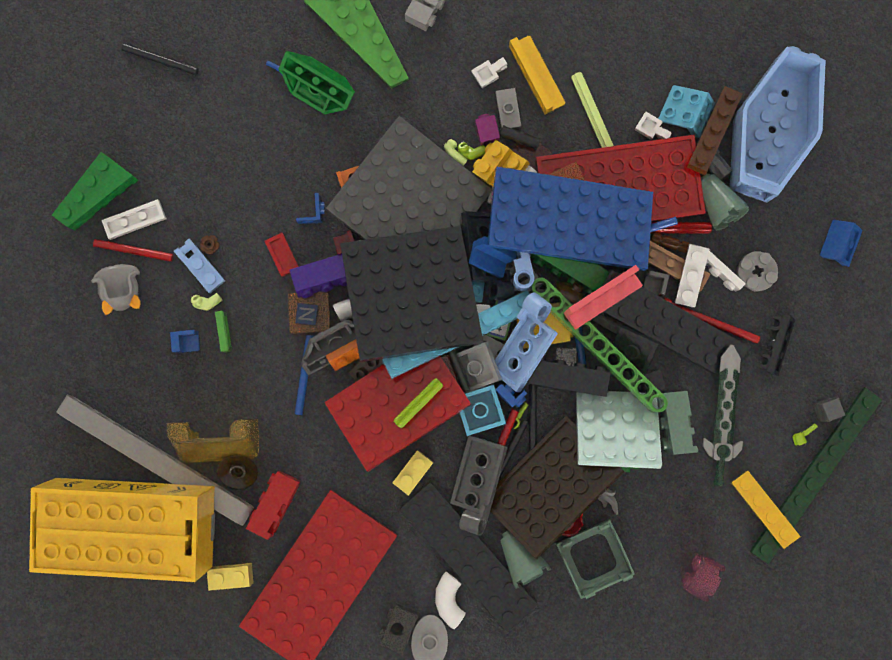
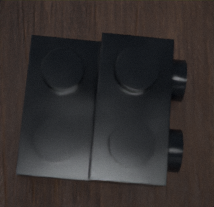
M622 325L613 345L645 376L660 341ZM613 354L608 356V362L611 365H616L618 362L617 357ZM624 369L625 371L629 372V374L632 376L631 370Z

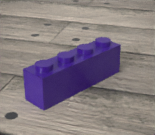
M342 254L290 269L298 298H308L319 291L328 292L333 287L339 285L347 286Z

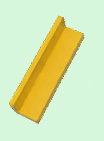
M531 36L518 40L517 37L510 40L509 48L543 113L547 114L565 105V101Z

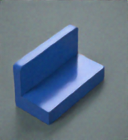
M833 220L820 256L836 260L842 266L849 267L863 230L855 223Z
M486 236L474 241L469 263L498 278H503L506 264L516 259L517 252L487 247L488 237Z

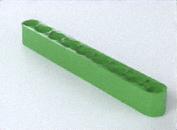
M545 278L534 280L531 286V293H537L547 302L552 297L558 298L560 306L552 307L550 313L649 411L657 413L667 408V398L589 321L582 325L588 328L589 334L582 336L579 333V328L575 330L571 323L565 320L564 312L572 304ZM537 283L544 284L545 292L538 293L535 290V285ZM595 340H600L603 343L601 351L593 347ZM610 354L617 357L618 362L616 365H611L608 362ZM624 369L631 370L632 378L630 380H626L623 377ZM640 383L645 384L647 387L644 395L638 392L637 387ZM654 398L661 400L662 404L659 409L654 408L652 405Z

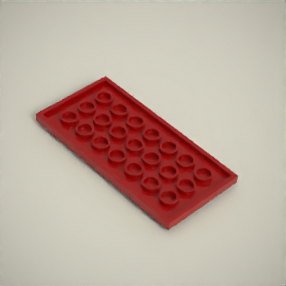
M695 135L536 157L537 170L540 174L653 192L651 222L666 220L672 217L682 218L706 214L700 173L687 168L696 148Z
M330 490L239 627L287 660H315L397 537V534L333 490Z

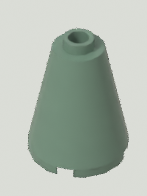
M706 174L701 177L704 204L712 226L716 231L728 227L727 223L731 221L735 223L749 211L748 204L715 174Z
M509 530L502 534L503 538L500 541L515 589L519 588L518 583L522 582L523 585H526L542 576L543 569L546 568L547 571L551 569L541 556L535 559Z

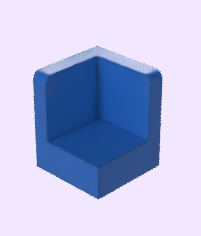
M199 331L170 332L173 353L200 350Z

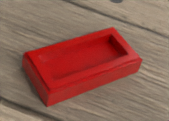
M283 233L265 240V244L281 277L290 274V269L299 267Z

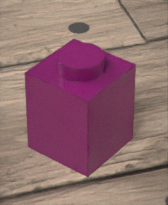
M483 114L478 116V119H475V128L480 146L493 143L495 139L500 141L495 115Z

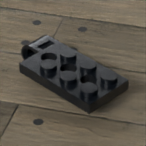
M470 211L461 213L465 251L471 281L485 282L486 294L490 300H508L514 295V285L511 282L510 270H505L503 278H498L490 273L489 276H486L484 270L469 263L473 242L482 238L479 229L481 228L485 236L488 237L491 213Z

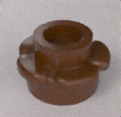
M206 235L201 239L200 249L203 252L205 251L206 254H213L219 249L220 244L214 235Z

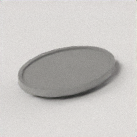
M426 615L417 622L412 633L411 648L415 660H443L448 647L446 627L443 621L436 615Z

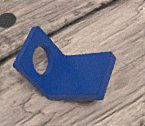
M315 193L316 217L296 218L298 224L322 223V214H325V203L321 202L319 193Z

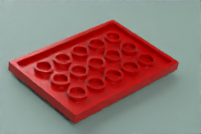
M440 356L392 379L383 364L324 402L367 472L471 405ZM437 378L443 384V387L403 428H399L394 423V419L433 379Z

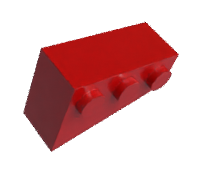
M277 471L276 474L273 473L267 483L269 487L260 496L258 501L260 504L252 512L246 529L267 540L273 537L301 481L282 471Z

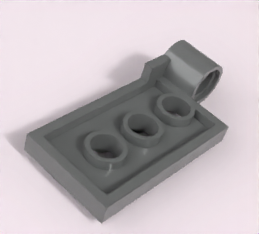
M472 435L468 436L450 504L468 509L461 516L460 529L479 536L484 532L507 452V446ZM481 455H485L487 458L485 466L479 464ZM477 474L481 477V484L479 486H476L473 481L474 476ZM470 494L476 497V502L473 506L468 502Z

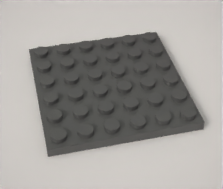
M398 116L325 210L364 240L461 226L462 231L461 213L465 211L476 212L493 189L402 117Z

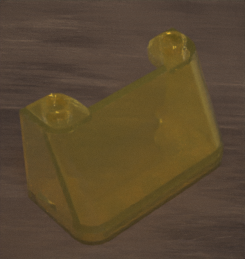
M258 419L237 420L230 426V437L199 438L198 432H194L188 427V422L167 423L168 439L178 458L185 463L217 462L230 455H243L254 459L259 453Z

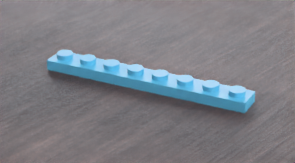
M525 291L478 313L482 336L518 319L516 317L523 307L525 298L530 293ZM455 348L382 359V362L392 379Z

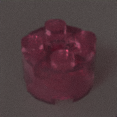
M696 554L691 562L693 566L691 572L685 573L681 583H683L686 592L708 602V595L713 597L722 580L719 577L720 571H725V566L703 554L700 556Z

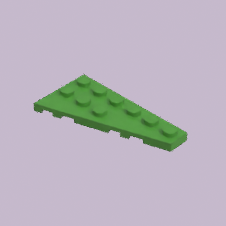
M304 0V3L354 50L390 88L409 80L369 0Z

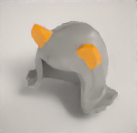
M117 264L102 268L94 275L91 281L92 283H98V295L102 301V310L105 315H109L113 310L123 311L129 307L134 309L140 308L141 301L138 297V283L135 278L136 275H140L137 267L129 264Z

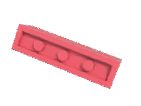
M636 265L569 307L564 314L575 330L641 288L643 285L635 275L639 271Z

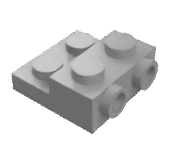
M488 342L457 353L470 387L469 390L464 391V394L502 380Z

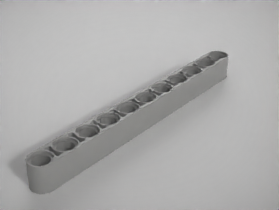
M67 394L56 411L60 416L172 484L215 486L214 510L237 524L243 526L253 511L254 507L248 502L79 399Z

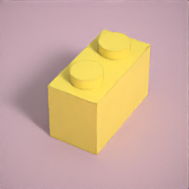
M417 450L393 481V484L409 496L431 467L433 461Z
M252 563L213 566L207 572L208 591L250 587L253 584Z

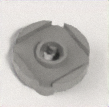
M755 251L741 259L737 266L736 274L746 283L744 287L751 291L759 292L770 288L777 281L778 267L769 253ZM755 266L762 270L760 277L752 272L755 270Z

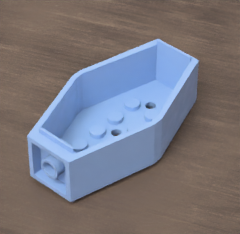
M787 46L774 60L735 113L732 130L731 190L766 203L780 194L820 139L823 131L826 60L821 59L819 55L814 53L807 54L797 47ZM783 90L788 92L787 97L782 96L781 92ZM769 127H774L775 133H770ZM757 163L762 164L761 170L756 168Z

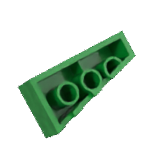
M100 152L53 212L52 216L66 227L75 231L91 219L97 211L105 208L110 204L111 200L118 195L120 196L125 192V189L132 184L134 185L139 180L104 153Z
M532 254L530 257L533 260V264L540 268L545 266L550 269L552 275L558 278L562 276L571 284L577 282L585 289L584 293L587 295L599 289L609 271L596 263Z

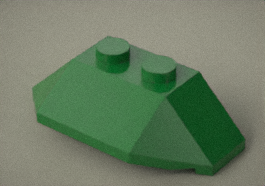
M290 51L285 52L279 66V71L283 75L291 95L323 114L348 109L355 91L346 77L313 57Z

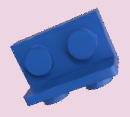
M500 384L495 389L496 393L510 407H519L526 401L524 396L527 392L525 390L514 397L515 392L507 384L505 386Z

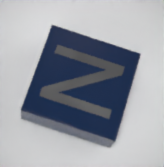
M298 303L295 323L316 326L318 305Z

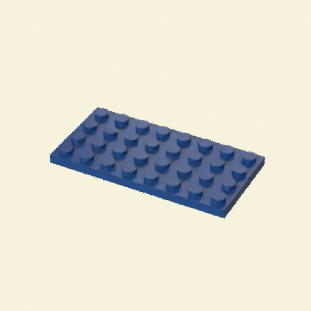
M496 167L487 247L629 269L636 265L639 270L646 271L649 259L653 192Z

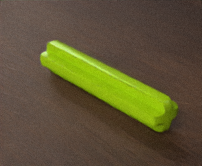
M437 378L433 379L394 419V423L399 428H403L443 387V384Z

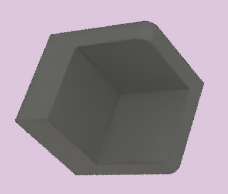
M648 271L645 273L642 287L661 297L665 295L669 275Z

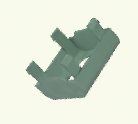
M610 519L555 543L580 599L593 597L596 595V592L622 580L626 582L635 575ZM601 534L606 537L616 559V566L612 571L592 580H584L581 578L570 554L571 547L593 535Z

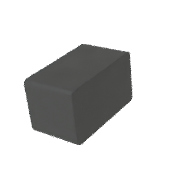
M828 398L812 404L819 421L829 422L845 416L839 398Z

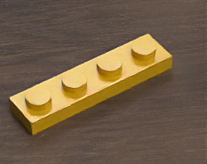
M746 471L732 482L735 489L783 549L801 537L749 471Z

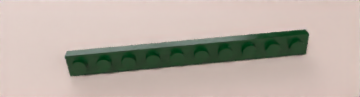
M863 388L845 413V416L842 417L779 508L793 528L882 401L881 398L868 389ZM765 528L750 552L769 564L781 546L769 530Z

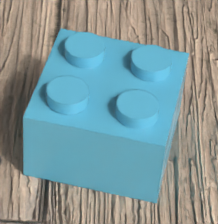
M494 385L465 394L471 405L459 413L467 436L506 424Z

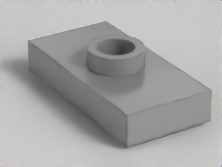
M515 88L496 91L501 130L503 125L512 129L521 128Z

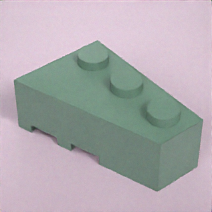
M688 391L662 393L668 401L667 408L661 412L662 418H659L660 429L664 432V438L661 439L662 449L667 454L673 455L697 453L698 447L693 446L692 435H695L694 427L691 428L690 416L692 414ZM657 398L658 409H659V408L661 407V404H662V403H661V400H660L659 398Z

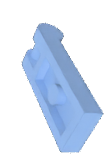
M190 238L185 241V245L174 250L175 254L208 293L211 294L225 282L223 277ZM192 250L194 254L188 258L185 254Z

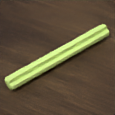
M581 72L575 73L571 76V79L601 148L614 146Z

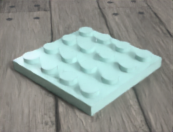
M607 391V397L576 392L578 465L661 469L662 457L658 412L649 411L631 392ZM654 398L652 405L656 409H658L657 398Z

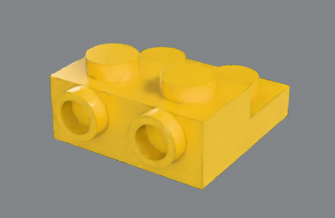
M495 139L493 143H489L486 146L482 159L475 161L472 172L479 179L493 187L496 167L525 171L530 163Z

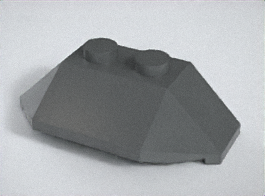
M345 320L337 323L335 326L309 339L301 362L303 369L308 375L330 364L326 357L327 354L356 339L353 321Z

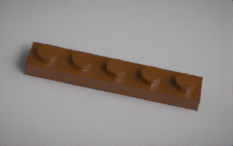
M724 86L687 168L706 175L743 93Z

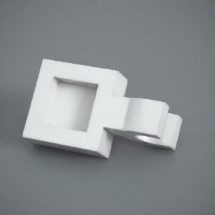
M503 57L492 65L487 60L471 71L483 89L499 79L497 72L505 70L507 62Z
M648 112L644 113L635 128V131L651 140L654 135L660 140L670 138L672 134L670 131L660 127L663 121Z

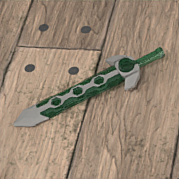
M734 345L728 347L720 360L713 444L703 438V448L706 453L717 460L714 485L717 486L724 485L725 461L735 458L743 446V441L733 444L737 387L739 385L741 358Z

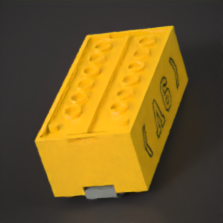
M54 478L31 488L29 572L196 582L213 565L215 486Z

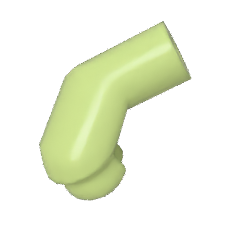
M449 139L444 144V150L464 166L467 159L455 150L457 143Z
M215 293L210 298L201 297L200 295H194L191 298V303L196 309L205 311L212 309L223 301L218 293Z

